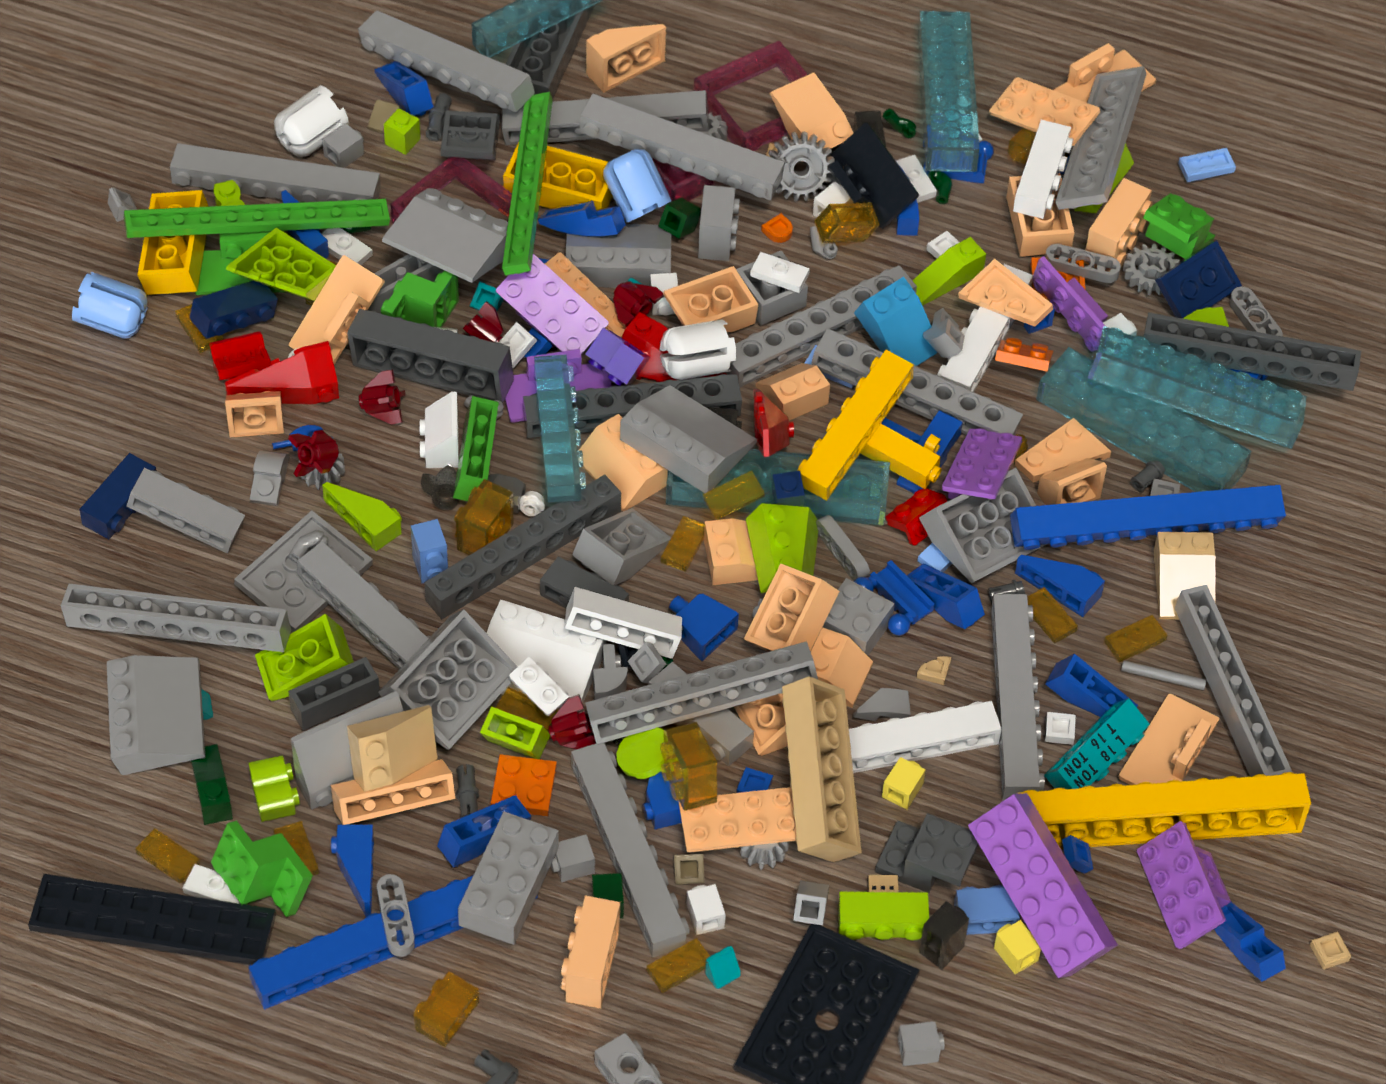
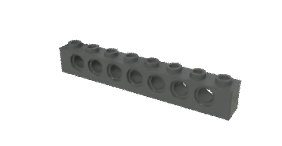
M1149 312L1140 352L1350 391L1354 389L1361 358L1360 350Z
M721 374L714 377L666 380L656 383L643 382L636 385H615L607 388H587L578 391H560L557 393L523 396V413L527 438L594 431L598 425L617 414L623 418L638 402L669 385L722 418L741 416L742 397L737 374Z
M606 475L601 476L424 582L425 601L441 620L578 538L584 528L621 512V491Z

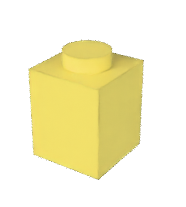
M900 757L884 781L882 797L907 810L924 784L926 769L914 761H908Z
M1021 920L1013 925H1004L996 934L994 949L1014 974L1019 973L1039 960L1041 948Z

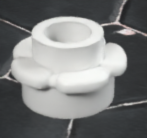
M528 491L520 498V510L527 516L534 517L545 509L544 498L538 492Z

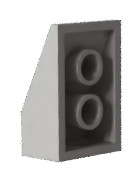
M630 508L584 528L572 555L581 561L582 565L598 574L604 581L617 585L635 575L667 547L673 538L633 508Z

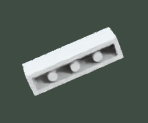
M1045 120L1040 121L1016 192L1013 212L1043 219L1046 209H1052L1055 198L1052 191H1058L1061 176L1058 173L1065 170L1067 157L1064 155L1065 153L1070 154L1074 138L1069 137L1071 127Z
M574 587L566 607L565 629L640 649L645 642L652 643L661 656L673 659L682 637V617Z

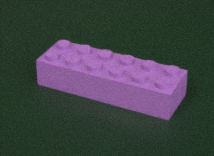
M1027 793L1013 794L968 825L1058 978L1072 976L1118 946Z

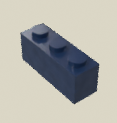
M250 281L193 299L190 319L202 335L208 339L274 318L278 298L267 285Z
M129 453L79 509L82 525L109 540L115 532H119L123 528L129 516L137 512L126 506L130 493L143 469L157 471L156 467Z

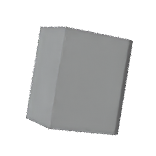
M112 187L109 189L108 205L117 222L124 220V210H137L130 194Z

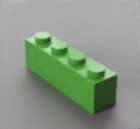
M475 396L471 398L464 422L453 495L455 499L476 504L481 502L488 480L499 402Z

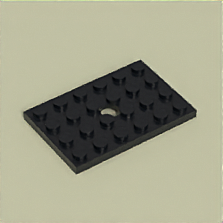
M810 924L734 1064V1070L763 1084H863L911 992L920 970L821 925ZM827 1011L832 1012L838 1017L839 1024L832 1030H823L816 1024V1017L825 1014Z

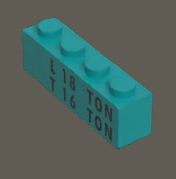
M1129 698L1116 702L1044 776L1054 788L1080 789L1084 786H1090L1094 781H1100L1109 773L1108 767L1112 763H1117L1126 756L1127 752L1125 750L1130 744L1138 743L1145 736L1143 731L1150 723Z

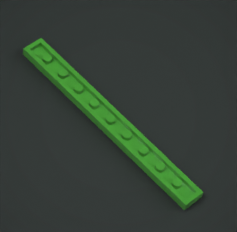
M550 92L535 94L524 104L502 264L505 276L531 271L553 102Z
M386 199L124 210L127 238L272 231L276 227L281 231L389 226L390 222Z

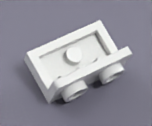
M528 657L510 674L509 678L546 716H550L555 710L558 711L569 698L568 692L559 682L555 683L548 676L549 673L539 662L535 663Z

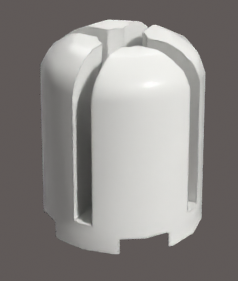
M320 85L312 89L278 113L274 120L275 131L281 144L296 156H309L323 146V138L345 123L349 125L345 109H338L330 98L334 94L326 87Z
M721 319L673 327L666 330L660 342V350H668V353L662 354L660 357L667 374L674 379L684 380L732 371L729 370L732 361H736V346L734 337L729 338L723 326L727 322Z

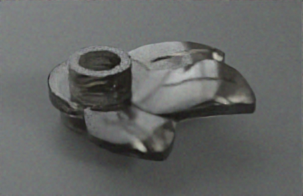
M450 464L440 470L437 476L423 474L421 478L423 491L430 495L433 504L442 510L453 509L459 503V499L453 498L457 472Z

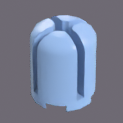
M634 149L609 161L603 169V177L617 206H620L626 223L672 201L650 153L644 149Z
M91 272L90 275L87 273L78 290L81 292L78 300L79 308L73 307L72 320L123 339L134 336L140 329V324L143 323L146 316L148 304L146 293L139 288Z

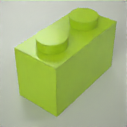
M494 707L490 708L480 731L488 742L534 759L541 758L550 737V733L542 725Z

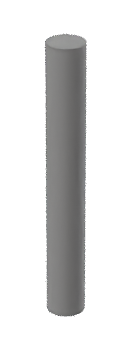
M1126 660L1123 661L1121 671L1203 691L1205 689L1206 679Z

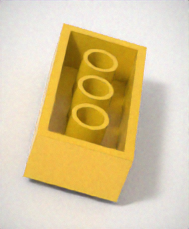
M519 142L503 175V196L512 198ZM547 146L539 206L554 209L593 201L596 210L608 208L613 197L603 177V169L608 162Z
M196 190L152 193L149 209L209 207L203 191ZM207 234L144 237L137 275L146 295L197 292Z

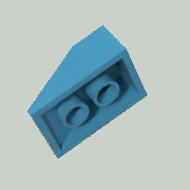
M904 276L863 301L854 312L881 352L884 353L885 350H888L915 366L920 365L937 354V351L923 337V333L932 327L919 297Z

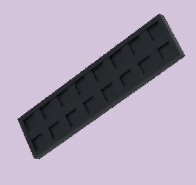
M43 873L28 927L30 931L253 965L257 960L266 956L276 911L275 909L241 905L239 903Z

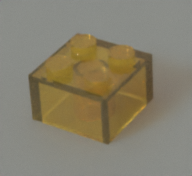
M486 479L481 482L478 488H473L468 502L464 507L458 509L454 518L456 522L455 537L457 538L458 551L471 555L508 533L514 524L513 492Z
M697 722L664 730V743L660 744L664 764H661V772L664 780L669 781L671 784V793L674 800H679L684 811L716 803L717 760Z

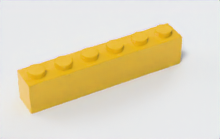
M885 350L881 357L877 356L873 360L869 374L866 378L862 377L859 380L853 397H848L841 407V414L837 419L834 417L830 421L824 438H819L812 448V455L808 460L804 459L799 465L797 471L801 473L804 489L826 501L829 499L913 379L914 364L888 350Z

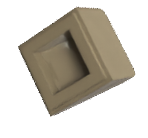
M377 99L367 128L384 134V123L400 106Z
M702 853L673 855L675 885L705 883Z

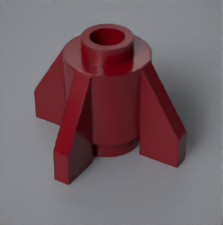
M631 281L620 283L615 288L613 297L618 322L626 328L639 312L647 316L652 309V302L655 304L663 298V292L657 287L636 284Z
M486 301L478 311L483 317L476 314L463 329L469 334L467 336H475L494 343L500 342L504 333L495 307Z
M393 369L381 371L363 388L362 394H359L360 407L368 415L389 424L402 423L401 409H394L400 406L401 397L406 395L405 390L399 391L396 385H390L395 383Z
M323 430L314 431L312 437L298 433L291 434L288 437V440L296 448L299 447L298 458L301 463H298L293 473L296 477L305 476L314 469H317L321 474L330 472L339 455L338 445L331 436Z
M579 694L569 697L551 719L552 725L548 726L553 742L558 741L561 746L573 749L596 744L594 734L587 736L593 730L588 712L586 710L579 712V710L584 709Z

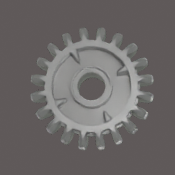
M805 131L802 132L801 138H798L796 132H792V140H788L786 135L782 136L783 145L779 142L774 143L778 151L769 150L768 152L772 158L785 162L783 177L776 192L781 193L784 191L783 196L786 199L793 193L794 201H798L800 194H803L804 200L808 201V193L812 192L813 196L816 197L818 196L816 189L820 188L823 191L826 189L824 181L832 182V178L827 175V173H833L829 165L835 159L828 156L832 150L830 147L824 148L826 142L823 139L817 142V135L812 134L808 140V135ZM805 161L807 166L803 171L797 172L794 170L797 162Z

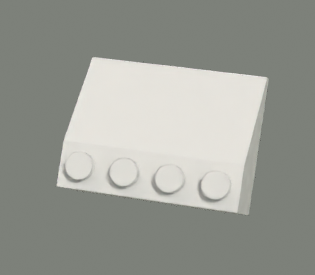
M500 600L487 630L490 638L517 666L530 657L535 663L539 662L547 670L548 676L555 683L559 682L567 690L569 697L579 694L582 703L584 702L593 682V669H598L603 659V644H606V640L565 629V619L504 600ZM513 681L501 693L502 695L535 705Z

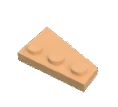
M996 259L988 264L958 293L959 299L1034 327L1053 310L1051 302Z
M1073 418L1015 459L1014 466L1034 483L1039 481L1040 477L1045 473L1062 469L1074 461L1079 462L1086 458L1093 460L1110 458L1111 450Z

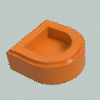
M782 213L761 226V232L773 242L783 243L792 237L793 225Z

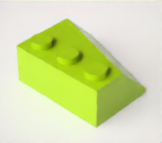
M276 227L228 264L226 270L241 277L315 301L336 265Z
M761 503L746 518L761 593L767 592L780 564L812 576L814 575L818 540L816 520L818 519L809 507Z

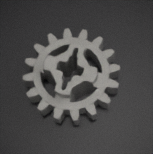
M1142 244L1141 250L1134 247L1132 254H1127L1123 266V271H1125L1124 279H1130V287L1137 285V292L1139 293L1145 289L1148 295H1151L1152 291H1156L1158 295H1161L1162 292L1155 279L1166 273V270L1169 271L1178 265L1180 261L1174 259V252L1167 254L1166 247H1162L1159 250L1156 244H1153L1152 248Z

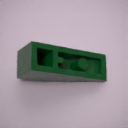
M218 745L205 746V758L191 760L204 825L233 820L231 802Z

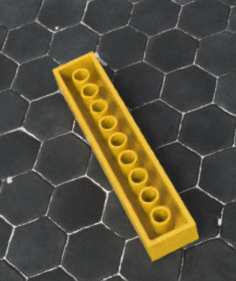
M1292 772L1271 776L1257 774L1252 777L1241 778L1228 776L1224 779L1212 780L1199 778L1195 781L1183 782L1171 780L1166 783L1152 784L1150 782H1142L1137 785L1123 786L1122 784H1113L1109 787L1084 786L1080 789L1055 788L1051 791L1026 790L1021 792L1029 795L1060 849H1063L1062 839L1070 835L1088 843L1089 847L1145 844L1180 821L1186 824L1192 840L1302 833L1311 805L1305 773L1295 774Z

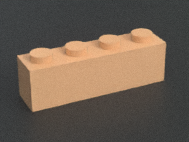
M443 759L433 761L392 785L366 792L355 780L331 785L334 812L343 825L455 799L452 772Z

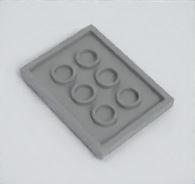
M310 511L234 579V585L260 606L287 609L292 632L308 624L329 605L298 576L297 562L289 557V553L301 536L315 530L324 532L323 535L329 539L327 546L329 548L334 547L348 565L351 564L358 569L360 575L373 565V559L313 511ZM315 545L309 548L307 552L313 549Z

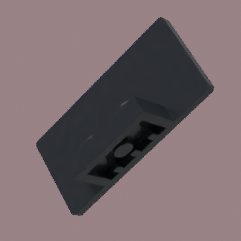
M866 122L830 154L835 159L829 166L831 171L852 201L866 209L881 229H884L919 197L915 187L870 124Z

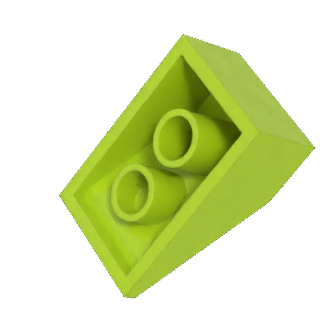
M327 614L291 633L284 652L262 650L255 654L268 699L271 701L289 697V690L354 662L343 628Z

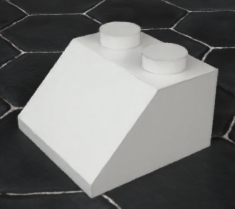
M450 392L426 407L425 419H420V436H425V441H420V458L426 459V468H458L457 392Z

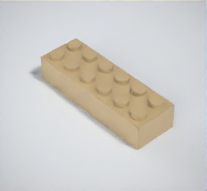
M810 676L782 686V703L785 712V732L787 735L788 761L791 774L790 786L793 794V815L795 817L798 851L831 862H837L861 854L845 690Z

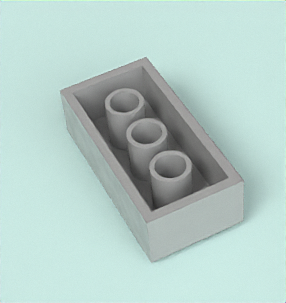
M503 812L458 907L459 926L514 945L559 848V830Z

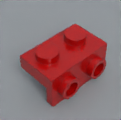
M260 331L209 344L213 366L219 380H230L252 369L261 371L271 366V359L265 348L263 335Z
M927 488L920 489L903 504L896 506L892 512L885 516L887 524L906 532L909 543L915 546L928 536L919 517L946 503L947 499L944 494Z

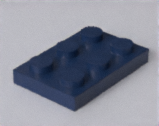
M1217 240L1209 243L1155 279L1175 317L1182 319L1196 310L1211 307L1232 293L1235 288L1242 286Z

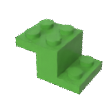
M1170 193L1148 208L1143 219L1150 222L1145 236L1184 259H1187L1213 242L1215 235L1209 232L1214 218L1209 216L1203 209L1185 202L1178 195Z
M444 270L443 273L437 275L435 282L407 272L402 281L399 280L396 283L390 299L384 301L381 307V314L400 317L419 324L424 323L431 327H442L459 302L458 276Z
M238 821L227 823L211 861L215 871L220 874L228 885L230 892L236 896L241 905L271 896L276 906L281 909L286 917L297 913L313 877L282 833L252 842Z

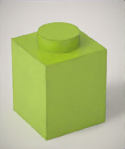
M398 108L384 123L385 145L406 155L420 140V119Z

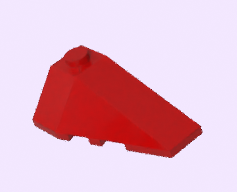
M641 312L626 327L621 337L650 357L636 379L641 380L643 377L657 380V382L677 380L667 374L660 357L662 354L668 353V350H660L662 336L668 328ZM719 373V374L701 376V378H704V377H714V376H718V375L726 374V373Z
M325 341L294 350V356L283 361L279 358L271 361V366L261 371L252 369L226 381V395L281 391L282 404H317L338 399V380L329 342Z
M753 389L756 445L764 457H769L789 446V438H794V423L789 422L788 416L761 390Z

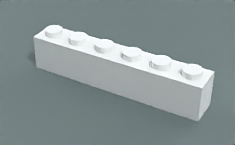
M1006 264L1003 265L1030 287L1032 286V274ZM981 306L979 309H974L969 319V327H964L961 331L965 335L962 351L948 357L947 365L940 367L938 376L974 392L995 356L1001 340H1004L1015 319Z
M992 701L974 702L968 706L958 708L947 707L938 712H922L912 717L892 718L887 722L877 724L866 723L860 727L849 729L853 773L895 765L900 757L908 761H917L999 744L1002 729Z

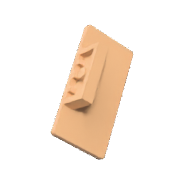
M1108 43L1072 63L1069 69L1068 81L1055 88L1054 91L1087 103L1096 74L1135 68L1142 65L1126 50H1122L1114 55L1115 49ZM1146 69L1147 75L1142 91L1156 82V78Z
M1019 77L1012 81L990 109V115L1036 133L1041 120L1071 127L1069 137L1074 138L1072 146L1077 143L1100 113V108Z
M561 252L545 263L608 320L609 325L606 328L622 337L626 328L618 322L614 303Z
M343 255L289 342V346L297 349L328 341L335 364L349 341L347 332L358 310L369 309L385 281Z
M1168 694L1145 731V736L1139 741L1121 770L1119 779L1129 785H1137L1142 782H1150L1152 784L1166 783L1171 780L1183 782L1218 724L1219 717L1173 694Z
M791 787L680 799L679 809L686 851L698 852L796 841Z

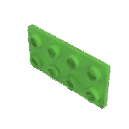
M271 231L220 234L221 250H210L203 253L198 290L195 294L208 295L253 281L226 270V267ZM268 286L272 292H285Z

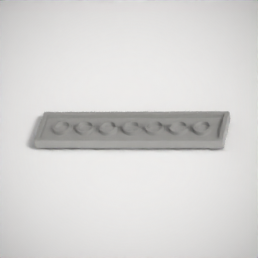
M1144 66L1096 74L1087 103L1099 107L1100 113L1072 148L1055 201L1059 210L1074 209L1093 204L1099 205L1108 202L1147 75Z

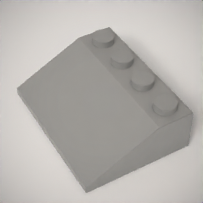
M427 188L412 199L383 236L382 242L472 283L503 262L508 222L492 217L481 209L472 208L459 199H452L441 194L437 189Z
M626 224L619 234L608 236H581L567 233L566 258L589 278L596 287L616 288L620 283L627 282L630 277L643 285L650 286V274L671 273V234L654 224Z
M671 385L638 402L620 420L621 441L707 495L757 443L756 438Z
M1016 468L1008 471L996 499L962 494L919 517L932 543L971 583L1016 561L1020 555H1027L1037 550H1025L1024 546H1014L1010 521L1011 513L1015 508L1036 506Z
M463 609L450 615L378 693L384 697L397 691L403 711L430 705L435 741L449 750L512 682L509 676L518 666Z
M133 655L107 661L111 760L122 775L205 758L200 661L198 658Z
M397 691L291 738L296 784L311 810L319 806H326L333 801L331 785L355 780L353 777L347 726L403 712Z

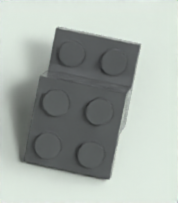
M446 110L441 156L496 160L500 115Z
M928 813L920 829L897 820L876 865L875 873L898 875L899 882L930 893L936 878L960 887L979 844L970 829Z

